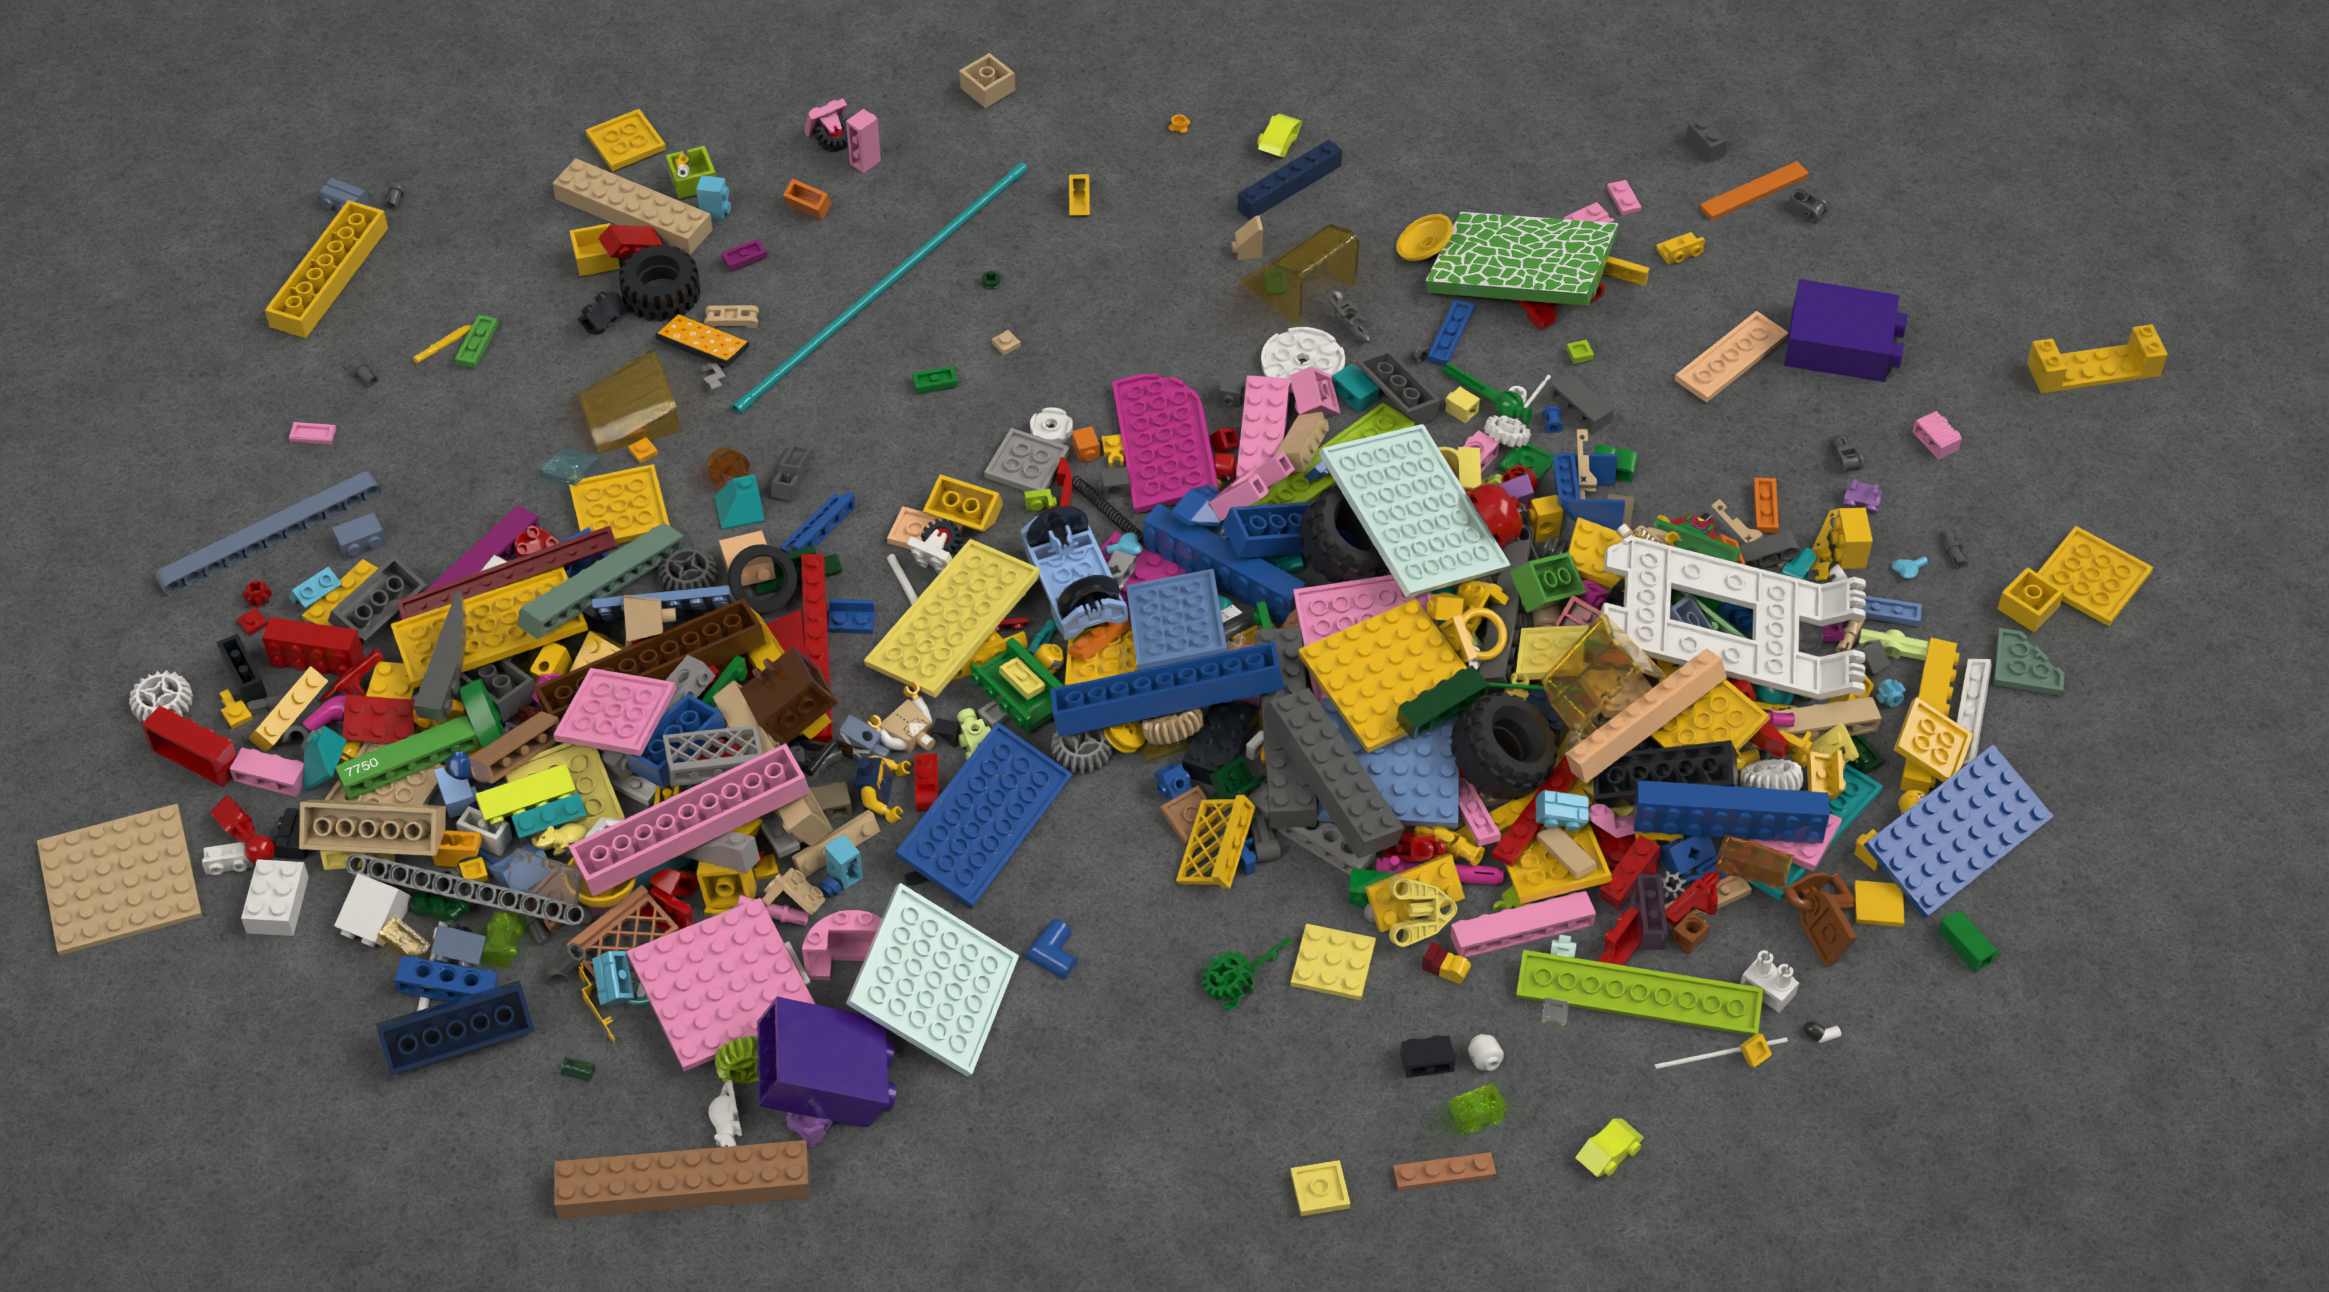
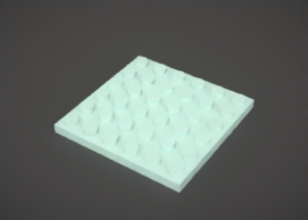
M899 883L894 889L846 1004L969 1077L973 1074L1019 955Z

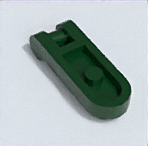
M425 891L415 892L408 901L412 912L451 925L458 921L460 915H465L470 910L468 903L464 900L457 902Z

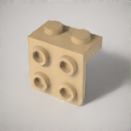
M792 867L784 876L780 873L763 890L767 894L761 899L769 906L784 890L810 915H813L825 901L822 891L810 885L806 881L805 876Z

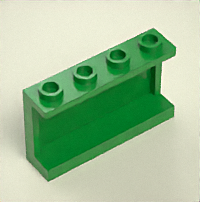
M1013 637L1006 641V650L980 667L975 663L970 665V679L973 684L980 686L990 700L993 699L999 705L1001 711L1005 714L1007 713L1013 719L1017 727H1022L1029 733L1053 717L1051 689L1064 685ZM1018 657L1046 684L1045 691L1027 700L999 673V667Z

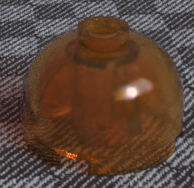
M719 447L707 459L706 474L710 482L720 490L728 484L721 480V476L726 479L749 475L750 463L747 457L734 447Z

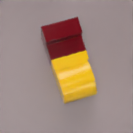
M1431 942L1423 957L1422 970L1458 984L1462 983L1471 967L1470 962L1462 956L1453 955L1440 949V944Z

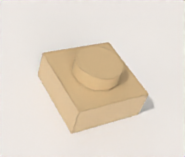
M1009 330L992 338V344L1003 355L1021 347V342Z

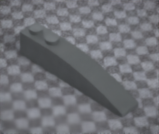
M460 591L455 593L414 703L415 711L420 718L444 722L447 714L451 713L454 694H457L460 688L459 679L466 647L465 604Z

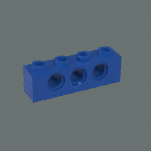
M402 955L395 977V992L446 1002L498 986V973L491 970H479L461 965H452L440 960L430 961L417 956Z

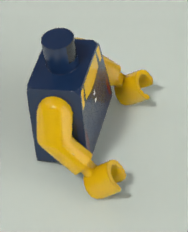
M875 755L860 758L857 761L858 769L855 787L864 810L874 811L881 816L884 814L886 820L891 824L901 820L899 816L903 814V810L900 807L896 806L891 810L888 809L894 775L892 771L894 770L898 777L908 775L910 772L904 768L910 767L911 763L903 761L895 764L893 760Z

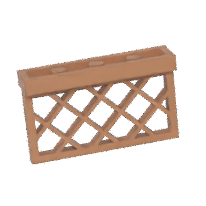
M640 885L622 902L615 905L568 942L567 946L574 942L580 944L585 953L589 950L598 951L597 956L601 955L602 951L627 952L636 948L637 937H649L651 942L654 941V938L659 939L679 931V927L654 901L645 887ZM648 903L654 908L653 917L640 916L641 909ZM627 920L636 921L635 931H621L622 924ZM639 921L652 922L651 933L638 932ZM656 922H666L671 927L665 933H655ZM608 935L617 936L616 947L603 946V939ZM621 936L634 937L633 947H619ZM584 959L581 964L596 980L594 969L591 967L593 962Z

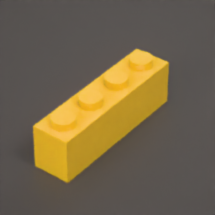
M310 666L248 739L262 751L267 752L328 680Z

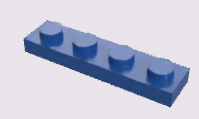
M1457 299L1454 300L1428 354L1427 361L1442 366L1450 362L1473 314L1474 304Z

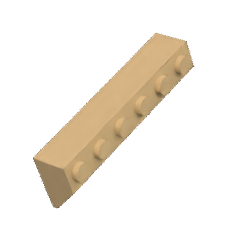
M332 800L300 802L299 849L436 856L445 832L446 806Z

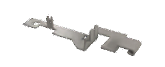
M708 363L707 367L703 365L701 369L702 374L710 370L715 371V374L704 378L707 385H710L711 390L722 387L719 379L726 376L719 365L716 363L712 365Z

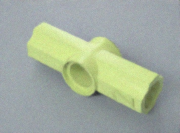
M1861 629L1858 644L1859 646L1869 640H1880L1887 656L1895 657L1894 659L1904 656L1925 661L1929 641L1905 637L1899 630L1892 629L1883 633Z

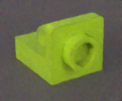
M1050 488L1024 492L1026 511H1040L1044 508L1050 509L1051 506H1057L1056 497H1052Z

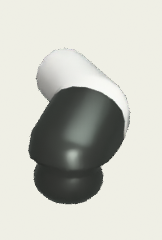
M1808 1021L1804 1025L1806 1035L1818 1043H1824L1841 1037V1031L1837 1025L1827 1029L1813 1021Z

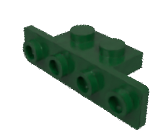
M814 545L785 553L795 566L797 574L796 585L802 584L801 555L816 554ZM837 554L824 557L825 577L843 571ZM774 559L772 561L776 579L755 583L754 586L759 596L778 591L782 586L783 571Z

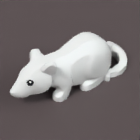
M728 1080L725 1082L721 1094L710 1104L708 1111L710 1121L716 1128L717 1134L714 1135V1139L717 1141L716 1145L720 1147L737 1146L734 1135L742 1136L732 1080Z

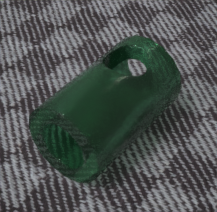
M566 1057L562 1063L561 1074L590 1082L595 1073L596 1066L593 1063Z

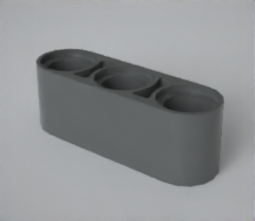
M1791 531L1779 532L1739 545L1745 565L1759 569L1792 560L1800 553L1795 536Z

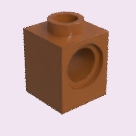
M1691 912L1673 929L1671 941L1690 955L1708 938L1710 925L1705 919Z

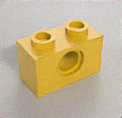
M1551 495L1532 499L1530 509H1528V517L1533 531L1534 542L1546 541L1550 536H1552V539L1559 538L1563 509L1557 502V496Z

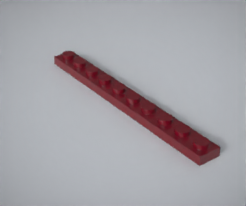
M607 526L398 600L397 604L404 620L452 604L456 591H460L463 600L561 567L575 564L617 549L618 546L611 527Z

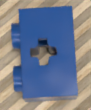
M1683 835V838H1677L1660 847V855L1667 871L1673 875L1679 872V877L1690 874L1692 868L1703 865L1711 857L1717 855L1710 836Z

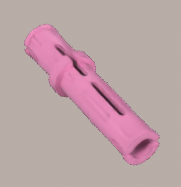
M740 895L737 907L756 899ZM763 902L771 918L780 920L781 923L790 922L806 927L809 913L806 911L791 908L787 904L782 906L771 903L767 906Z

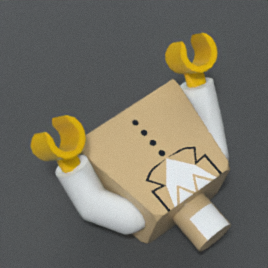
M913 681L911 686L914 692H911L908 686H905L903 690L906 696L912 697V701L907 699L882 722L877 715L870 717L874 725L870 721L866 722V724L882 734L880 742L890 750H905L911 753L920 745L929 751L935 744V739L930 736L932 734V718L922 696L917 694L919 692L918 683Z

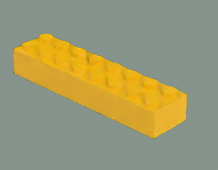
M349 200L346 202L265 309L270 328L302 338L308 337L387 231L388 225L383 210Z

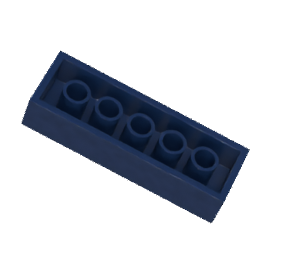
M519 980L376 1023L390 1075L534 1032Z

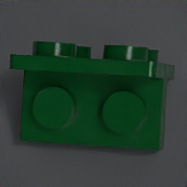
M1236 757L1209 775L1216 793L1206 800L1230 799L1232 797L1235 799L1236 795L1246 796V791L1258 788L1260 786L1259 782L1264 780L1266 776L1265 774L1252 776L1244 757Z

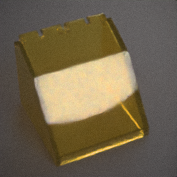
M1328 224L1294 241L1242 277L1240 283L1299 327L1302 320V278L1314 270L1313 265L1318 267L1322 264L1352 287L1357 286L1360 240L1356 238L1352 230Z
M1603 613L1543 676L1541 681L1551 706L1566 725L1579 737L1587 738L1597 730L1587 714L1590 713L1593 717H1596L1608 705V702L1603 698L1604 696L1611 701L1624 688L1619 682L1621 678L1628 683L1639 671L1662 680L1666 679L1667 676L1607 614Z

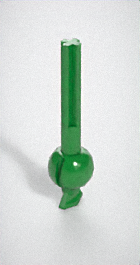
M1446 363L1442 372L1494 403L1495 411L1499 416H1507L1512 419L1520 418L1524 425H1529L1533 416L1531 407L1524 408V401L1518 393L1513 391L1500 393L1451 363Z

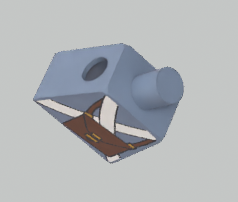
M849 714L839 730L837 746L841 749L843 757L857 762L862 757L875 755L888 758L890 754V749L880 745L882 734L878 730Z

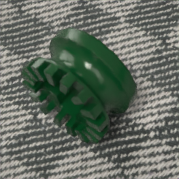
M995 271L984 273L982 275L983 287L987 290L997 289L1000 286V275Z

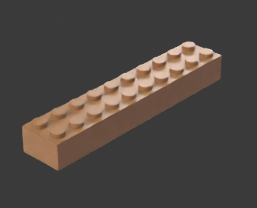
M806 1140L555 1161L554 1206L558 1219L810 1198L809 1157Z

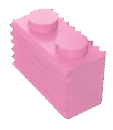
M1938 411L1915 420L1912 432L1938 460L1959 450L1962 440L1960 433L1951 428L1947 419L1938 414Z

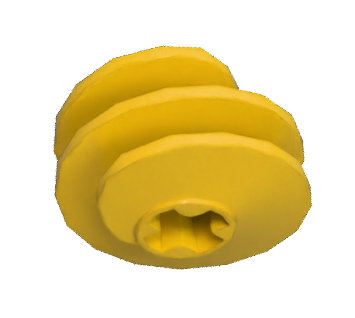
M1139 721L1103 728L1108 742L1114 748L1124 753L1135 752L1146 740L1142 731L1143 727Z

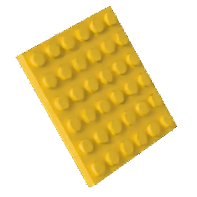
M1416 598L1298 649V656L1367 753L1408 735L1396 720L1398 708L1402 703L1412 701L1422 691H1429L1441 680H1448L1460 669L1467 668Z

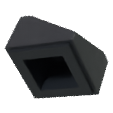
M936 718L932 729L933 732L955 748L959 735V723Z

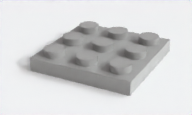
M1011 428L984 471V478L1023 491L1048 489L1057 475L1060 457L1066 459L1070 453V447Z

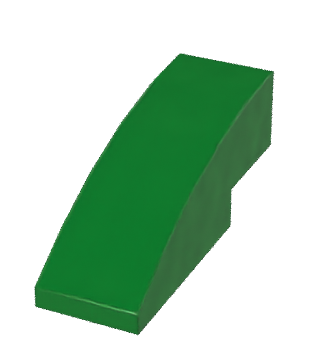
M480 678L460 687L461 697L473 729L482 748H485L506 734L500 722L501 717Z

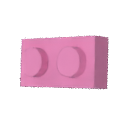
M1626 180L1607 184V190L1622 216L1641 211V205Z

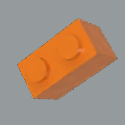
M795 179L791 180L783 194L787 206L820 220H823L832 205L827 193Z

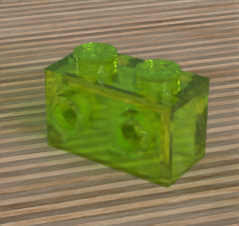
M495 911L493 919L488 921V936L482 950L487 966L511 968L513 958H516L518 952L517 943L519 938L522 937L524 929L518 914Z
M1494 1082L1449 1099L1448 1113L1460 1135L1472 1134L1487 1125L1500 1123L1505 1119L1507 1105Z

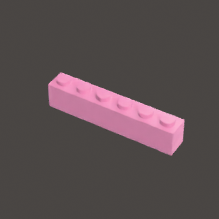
M1586 891L1572 892L1567 896L1549 898L1535 904L1528 903L1522 907L1504 909L1498 913L1484 914L1470 920H1460L1451 925L1450 937L1457 954L1466 958L1594 926L1596 912Z

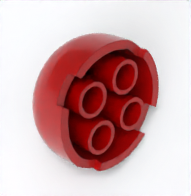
M1494 483L1481 484L1466 493L1470 500H1475L1473 504L1493 537H1497V543L1501 549L1519 537L1523 522L1518 510L1521 505L1515 495L1510 497L1503 487Z

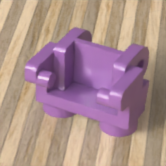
M1853 479L1852 484L1848 483L1843 506L1848 508L1860 506L1866 508V512L1877 513L1882 490H1878L1879 484H1875V486L1857 482V479Z
M786 1112L788 1114L786 1117L788 1121L787 1127L797 1131L801 1135L802 1140L807 1141V1147H815L816 1143L821 1142L826 1134L824 1128L827 1130L832 1125V1121L828 1119Z

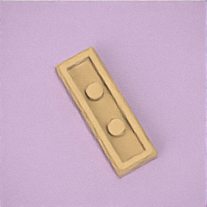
M1559 826L1548 828L1537 834V840L1576 879L1597 869L1596 862Z

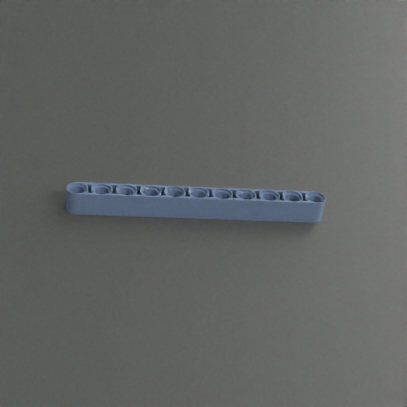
M362 472L159 569L155 574V579L164 593L171 596V593L190 587L192 583L200 582L217 571L221 572L236 562L240 563L252 557V554L265 551L277 542L281 543L292 538V535L296 533L300 534L317 523L321 524L331 519V516L350 510L356 504L360 505L371 500L370 498L375 495L379 496L382 488L371 473Z

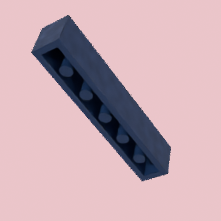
M1328 139L1239 192L1238 210L1249 220L1261 215L1341 167L1342 149Z

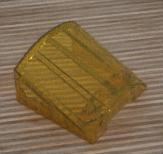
M654 349L575 393L597 455L628 447L645 437L651 441L680 433L676 405L666 375Z

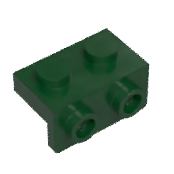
M1861 734L1850 736L1859 754L1856 760L1849 761L1851 767L1866 775L1883 766L1885 760Z

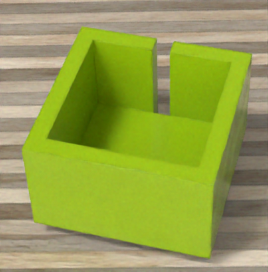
M705 146L687 150L689 172L684 178L678 175V169L675 164V159L678 158L679 154H684V152L680 151L666 155L668 173L678 199L697 195L696 189L701 175L716 177Z

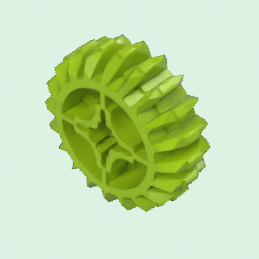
M748 1034L746 1037L739 1036L736 1040L730 1039L729 1043L722 1044V1048L717 1050L715 1066L719 1078H722L723 1082L732 1080V1084L742 1085L758 1081L757 1034L754 1036Z

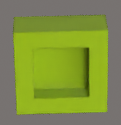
M1587 340L1567 344L1566 350L1573 364L1593 360L1594 353Z

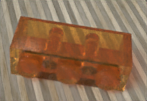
M1725 835L1718 853L1715 870L1783 890L1791 870L1794 855Z

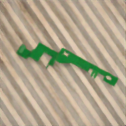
M1285 938L1251 963L1252 970L1249 972L1252 975L1256 974L1258 967L1271 957L1276 962L1275 958L1278 959L1276 950L1280 947L1285 948L1294 940ZM1252 978L1246 980L1249 986L1245 987L1253 994L1252 986H1254ZM1236 992L1235 999L1231 997V1002L1229 1004H1222V1008L1234 1009L1239 1005V998L1246 993Z

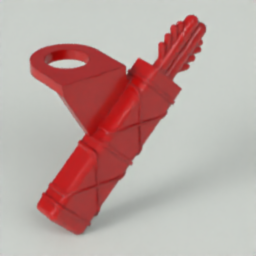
M379 649L369 653L355 664L354 667H351L349 671L341 675L334 682V686L321 696V701H325L336 691L340 693L344 691L347 695L358 693L361 696H366L367 693L359 686L361 677L383 659V653Z
M1709 871L1702 876V880L1698 878L1664 911L1663 919L1672 926H1676L1694 908L1709 915H1715L1718 905L1716 885L1720 882V874H1716V871Z

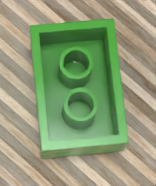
M1570 552L1528 561L1510 571L1513 583L1517 588L1527 613L1569 602L1572 595L1578 598L1587 593Z

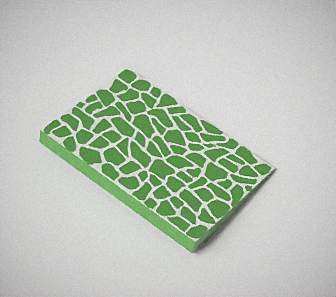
M1460 212L1453 226L1450 241L1441 250L1426 279L1428 293L1589 306L1591 297H1595L1619 225L1618 223Z

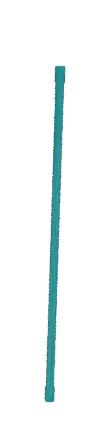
M1019 162L1006 176L747 394H744L731 405L734 412L738 410L739 415L743 413L756 399L1009 185L1022 177L1028 171L1027 166L1023 162Z

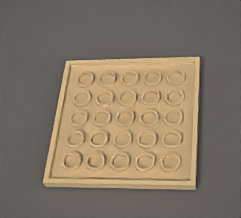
M178 804L37 840L59 956L202 917Z

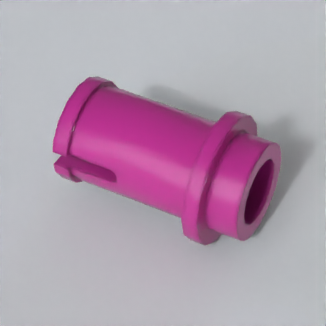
M1774 710L1766 712L1770 716L1768 721L1773 726H1794L1795 715L1793 712L1777 713Z

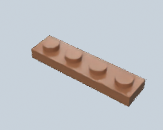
M1491 1152L1393 1165L1398 1191L1496 1178V1170Z

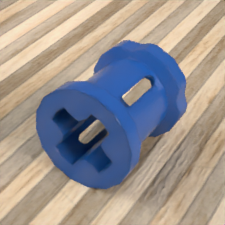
M1549 406L1543 409L1541 414L1546 423L1545 432L1560 433L1563 430V423L1559 418L1561 415L1560 409L1556 406Z

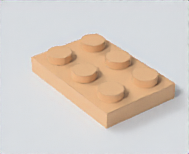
M902 506L887 537V543L909 549L907 543L910 537L923 540L921 533H925L924 527L929 528V522L935 524V519H939L940 522H942V519L925 514L923 511ZM956 524L960 533H962L964 526Z

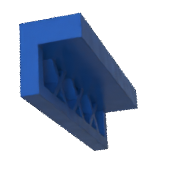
M847 491L841 497L835 493L780 546V550L788 553L813 545L816 547L856 508L854 494ZM792 543H794V544L792 545L793 550L790 549V548H788Z

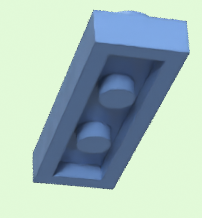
M1866 596V606L1862 609L1866 612V619L1919 627L1922 604Z

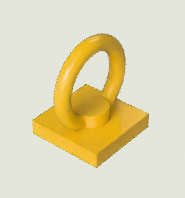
M1472 608L1462 615L1452 617L1438 627L1464 664L1473 659L1487 661L1497 657L1503 651L1507 642V630L1503 620L1498 614L1487 608ZM1474 617L1488 618L1497 628L1498 641L1489 651L1480 652L1473 648V638L1469 630L1466 629V624Z

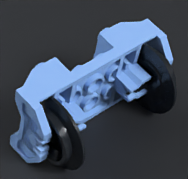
M1073 506L1053 507L1035 517L1021 530L1022 543L1029 563L1041 570L1037 582L1041 581L1050 602L1051 614L1064 640L1074 638L1085 628L1104 622L1119 624L1128 621L1127 605L1121 597L1118 583L1111 575L1090 529L1087 515L1083 510Z

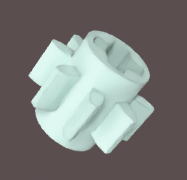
M1560 935L1559 940H1552L1551 954L1574 958L1576 943L1570 942L1571 936Z

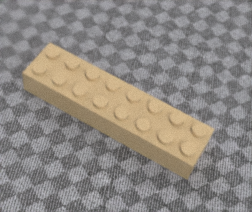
M576 158L553 182L556 200L616 225L651 226L662 244L668 245L671 248L673 246L678 247L680 251L684 250L689 255L693 253L713 230L710 213Z
M732 681L713 696L717 704L715 709L722 712L723 718L726 720V728L757 725L762 753L783 745L758 725L740 690L742 686L736 681ZM745 734L740 738L749 741L753 734ZM749 749L745 752V755L757 754ZM809 789V794L775 809L774 812L779 817H782L784 822L781 824L788 834L793 833L799 842L802 843L804 841L812 847L833 831V828Z

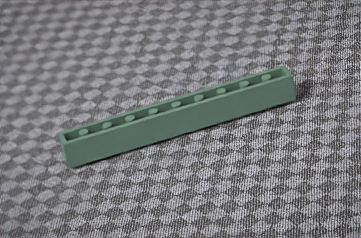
M664 522L657 527H653L647 533L638 536L635 540L623 545L617 551L611 552L607 557L596 561L592 566L581 570L580 573L572 578H568L557 587H553L547 593L539 595L532 602L524 604L518 613L517 626L535 638L540 639L592 607V599L607 598L659 566L661 559H666V553L673 554V549L681 550L684 535Z

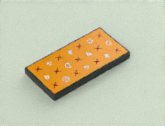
M677 314L663 326L655 336V339L724 367H728L749 347V341L680 314Z

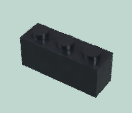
M235 634L216 642L221 658L245 704L247 705L252 700L268 697L263 681L239 635Z

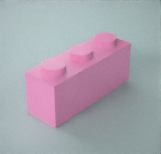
M862 109L846 121L850 164L865 173L881 161L878 119L874 114H870L865 109Z
M241 748L230 767V772L235 782L298 797L303 788L304 763L299 760L285 759L279 755L262 753L256 749Z

